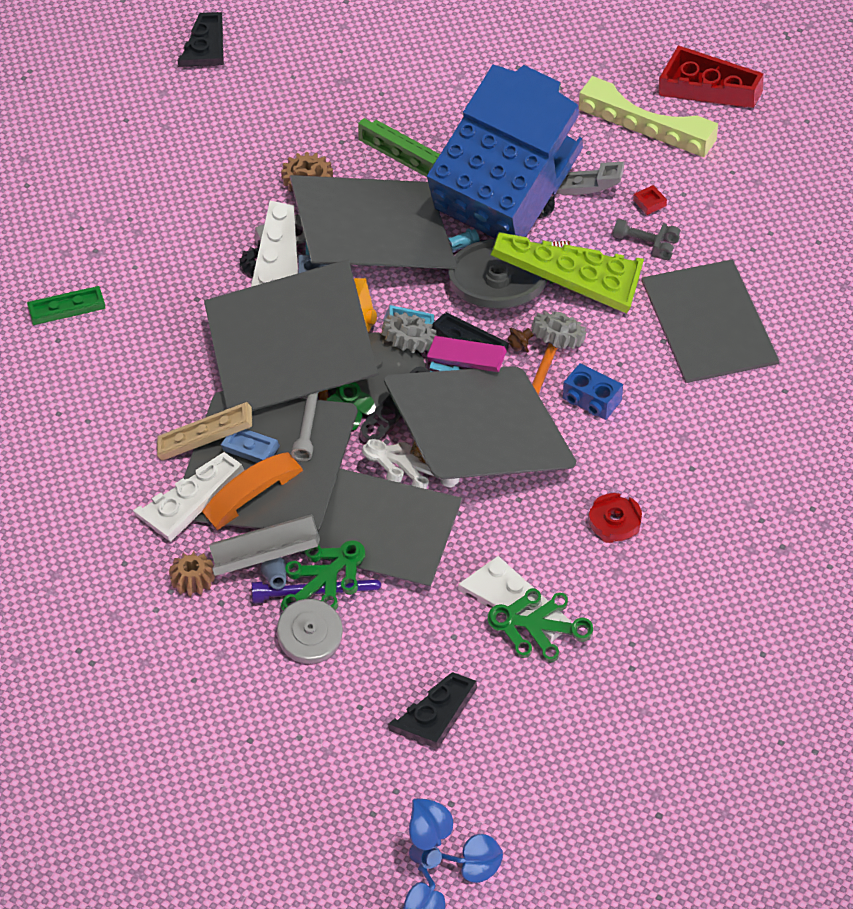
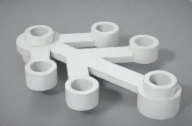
M370 439L362 448V453L369 461L379 462L388 471L386 475L387 480L400 483L405 472L413 480L412 486L427 489L429 480L418 471L434 476L422 454H410L412 447L405 442L387 446L380 440ZM460 478L440 479V482L446 487H454L455 484L459 483Z

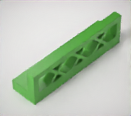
M363 118L358 123L359 141L427 177L440 155L378 120L371 122Z

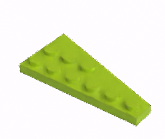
M500 232L496 237L490 254L626 314L631 308L644 262L643 258L636 257L635 260L624 259V255L615 254L612 257L603 255L599 250L566 244L563 247L552 246V242L543 240L542 243L530 242L527 237Z

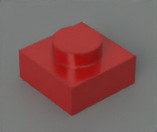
M654 185L633 195V201L646 215L667 206V199Z

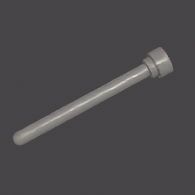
M318 392L307 395L300 437L293 443L291 456L297 461H309L312 458L313 445L310 441Z

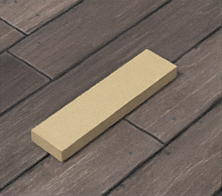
M248 402L157 436V456L163 461L252 427V407Z

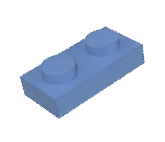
M245 429L226 436L221 447L225 452L258 463L274 456L280 445L276 439Z

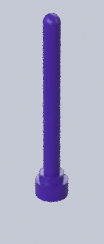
M377 579L357 581V591H371L381 588V582ZM262 581L251 582L253 604L264 603V600H269V597L295 595L307 584L285 585L281 589H274L268 586V584H263ZM337 582L336 593L343 592L341 582ZM348 583L345 587L351 588L354 584ZM326 584L314 594H325Z

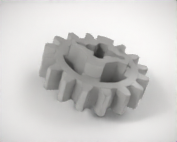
M543 311V314L537 313L531 327L533 328L532 333L537 334L536 337L541 338L544 343L549 342L556 348L566 349V346L572 349L575 348V345L580 347L587 333L585 332L586 327L581 326V322H576L573 317L569 318L562 312L553 311L552 314Z
M395 312L394 316L389 314L387 319H384L381 334L386 336V341L393 342L392 346H396L403 351L407 348L412 353L416 350L424 353L425 349L430 350L433 339L436 336V330L432 329V324H425L424 318L422 319L416 315L411 317L405 312L401 315Z

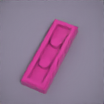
M435 336L427 359L429 362L499 372L507 351L505 346Z

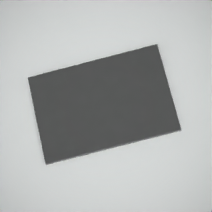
M733 259L642 277V283L685 383L779 364V358Z

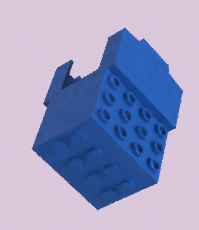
M492 64L464 109V117L427 175L434 208L495 239L499 232L527 237L551 195L556 194L583 149L581 137L575 141L567 135L579 116V106L559 92L561 82L526 65L521 66L517 71H513Z

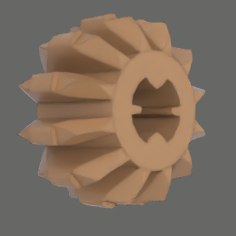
M195 551L188 556L182 553L181 559L174 558L173 565L170 566L169 576L171 577V585L173 588H177L180 595L187 592L189 597L195 592L202 595L203 589L210 590L211 582H214L215 579L212 561L207 560L204 553L197 556Z

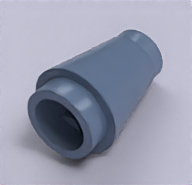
M282 557L265 561L261 564L262 575L274 589H281L286 585L287 573L285 567L287 563Z

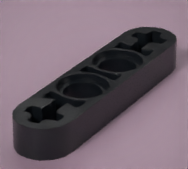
M420 366L414 368L410 373L430 371L427 368ZM390 394L362 424L359 435L364 443L367 444V441L370 439L381 440L402 418ZM386 408L391 409L395 414V418L386 420L382 417L381 411ZM378 422L380 426L376 433L369 436L367 434L368 429L371 430Z

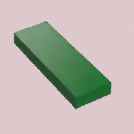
M100 286L27 302L33 326L106 309Z

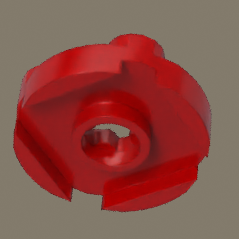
M608 493L598 497L593 502V506L589 511V525L603 542L623 541L637 535L640 531L642 510L633 498L629 497L628 500L621 497L619 493ZM611 514H615L616 517L621 516V518L613 520L611 519Z

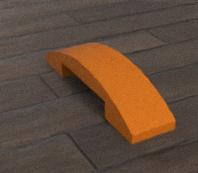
M289 452L264 459L227 483L210 500L202 512L218 531L239 516L236 510L277 481L284 485L301 473L303 469Z

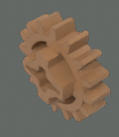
M305 152V156L296 153L295 159L289 157L288 163H283V169L281 170L283 185L288 186L289 192L293 191L290 175L333 177L331 162H326L325 156L318 158V153H314L313 156H309V152Z

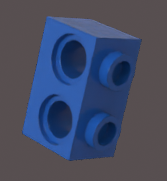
M581 363L578 364L563 383L564 400L604 420L608 419L622 401V383Z

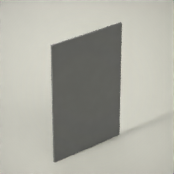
M340 468L321 527L318 530L320 537L318 545L321 548H340L347 541H358L365 548V558L357 568L431 587L463 498ZM305 550L300 551V554L306 555ZM355 550L349 551L348 554H353V553H355L356 551H355ZM312 551L310 555H316L318 551ZM324 559V560H328V561L334 562L336 559Z

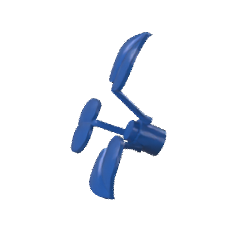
M423 798L412 799V814L409 823V836L412 846L409 850V856L413 862L419 864L418 870L423 873L429 886L423 882H418L412 886L405 898L403 909H445V898L441 892L434 890L435 883L427 869L438 866L441 859L463 863L462 877L470 882L480 883L488 880L499 869L503 859V850L491 836L475 834L463 846L462 853L464 858L440 852L438 847L441 846V839L450 836L453 830L452 814L445 806L436 801Z

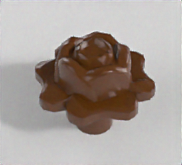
M510 327L509 331L511 334L507 340L512 349L516 352L521 350L526 353L530 352L527 346L529 345L528 340L534 336L532 331L527 328L522 332Z

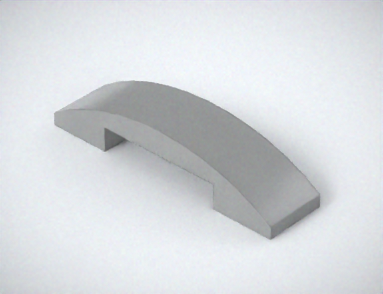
M624 161L601 163L599 170L568 172L556 194H590L615 186L621 182L625 166Z

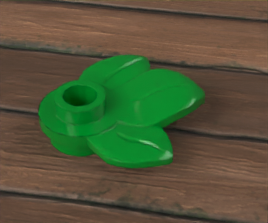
M356 382L336 387L335 394L327 399V401L352 403L357 407L358 413L352 431L359 426L362 414H372L375 411L372 397L362 392ZM345 389H349L352 392L351 397L344 395Z

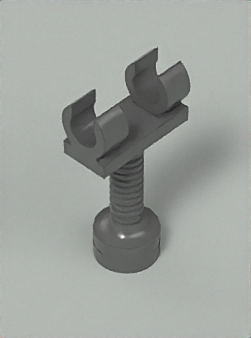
M618 218L614 226L613 237L623 239L625 236H629L643 241L647 240V242L651 243L654 242L652 256H658L663 260H670L674 246L670 243L678 242L681 230L676 226H667V224L663 223L659 234H653L636 228L632 229V227L628 226V221Z

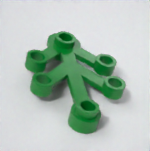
M352 540L343 543L340 548H321L318 545V547L305 550L307 559L311 562H317L320 559H336L330 565H301L298 561L288 562L285 570L290 579L316 577L297 594L287 595L281 602V608L284 611L289 603L308 599L326 584L325 595L321 598V601L326 603L329 600H333L334 603L330 606L336 610L338 608L336 597L337 574L346 566V577L341 581L342 590L347 595L357 592L356 571L357 566L365 558L364 546L360 542ZM352 550H355V551H356V552L353 553V554H348L349 551H352ZM312 551H318L316 555H310ZM292 568H298L296 572H290ZM348 583L354 584L351 588L345 587Z
M535 588L528 589L523 597L511 605H496L488 613V623L491 628L496 631H504L515 645L516 654L521 658H527L531 655L532 645L528 640H523L515 626L527 629L542 649L543 658L547 662H555L559 658V649L556 645L551 644L542 630L573 635L574 639L580 642L588 641L593 635V624L584 617L577 618L573 623L544 619L556 610L563 611L567 608L568 597L561 592L554 594L550 601L528 616L517 614L527 606L535 607L540 604L541 593ZM530 594H536L538 596V599L535 601H530L528 599V596ZM562 598L565 600V603L557 605L555 600ZM504 615L507 619L504 622H498L496 618ZM580 628H585L588 632L585 635H580L577 631ZM526 645L529 647V650L527 652H520L519 647ZM552 649L556 654L553 657H549L546 655V651Z

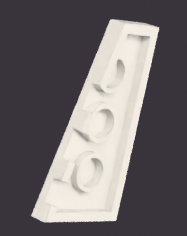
M275 201L269 202L251 287L298 274L294 205Z
M223 452L198 468L195 475L189 479L184 480L183 478L175 483V488L164 495L159 493L152 498L153 502L143 508L140 505L133 512L137 518L171 542L203 511L210 500L227 483L244 471L242 464Z
M499 556L458 584V591L465 595L469 593L476 597L479 603L485 606L489 604L492 607L499 604L509 606L523 597L528 589L534 588ZM530 594L528 596V599L530 601H535L538 599V596L536 594ZM541 595L539 605L535 607L527 606L517 615L528 616L547 603L548 600ZM557 610L544 618L571 623L562 612ZM542 630L550 642L563 634Z

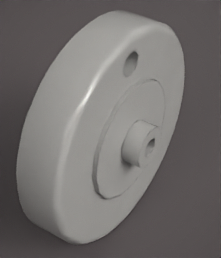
M298 600L285 608L279 617L277 640L280 648L288 657L299 663L316 664L329 659L338 650L342 640L343 626L338 613L333 607L321 600Z

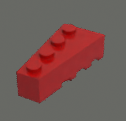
M678 45L659 77V96L754 108L763 92L764 73Z

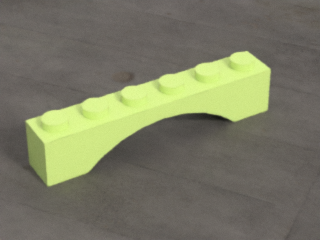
M592 76L579 93V110L705 158L717 140L718 123L697 115L672 117L646 111L626 100L617 91L613 83Z

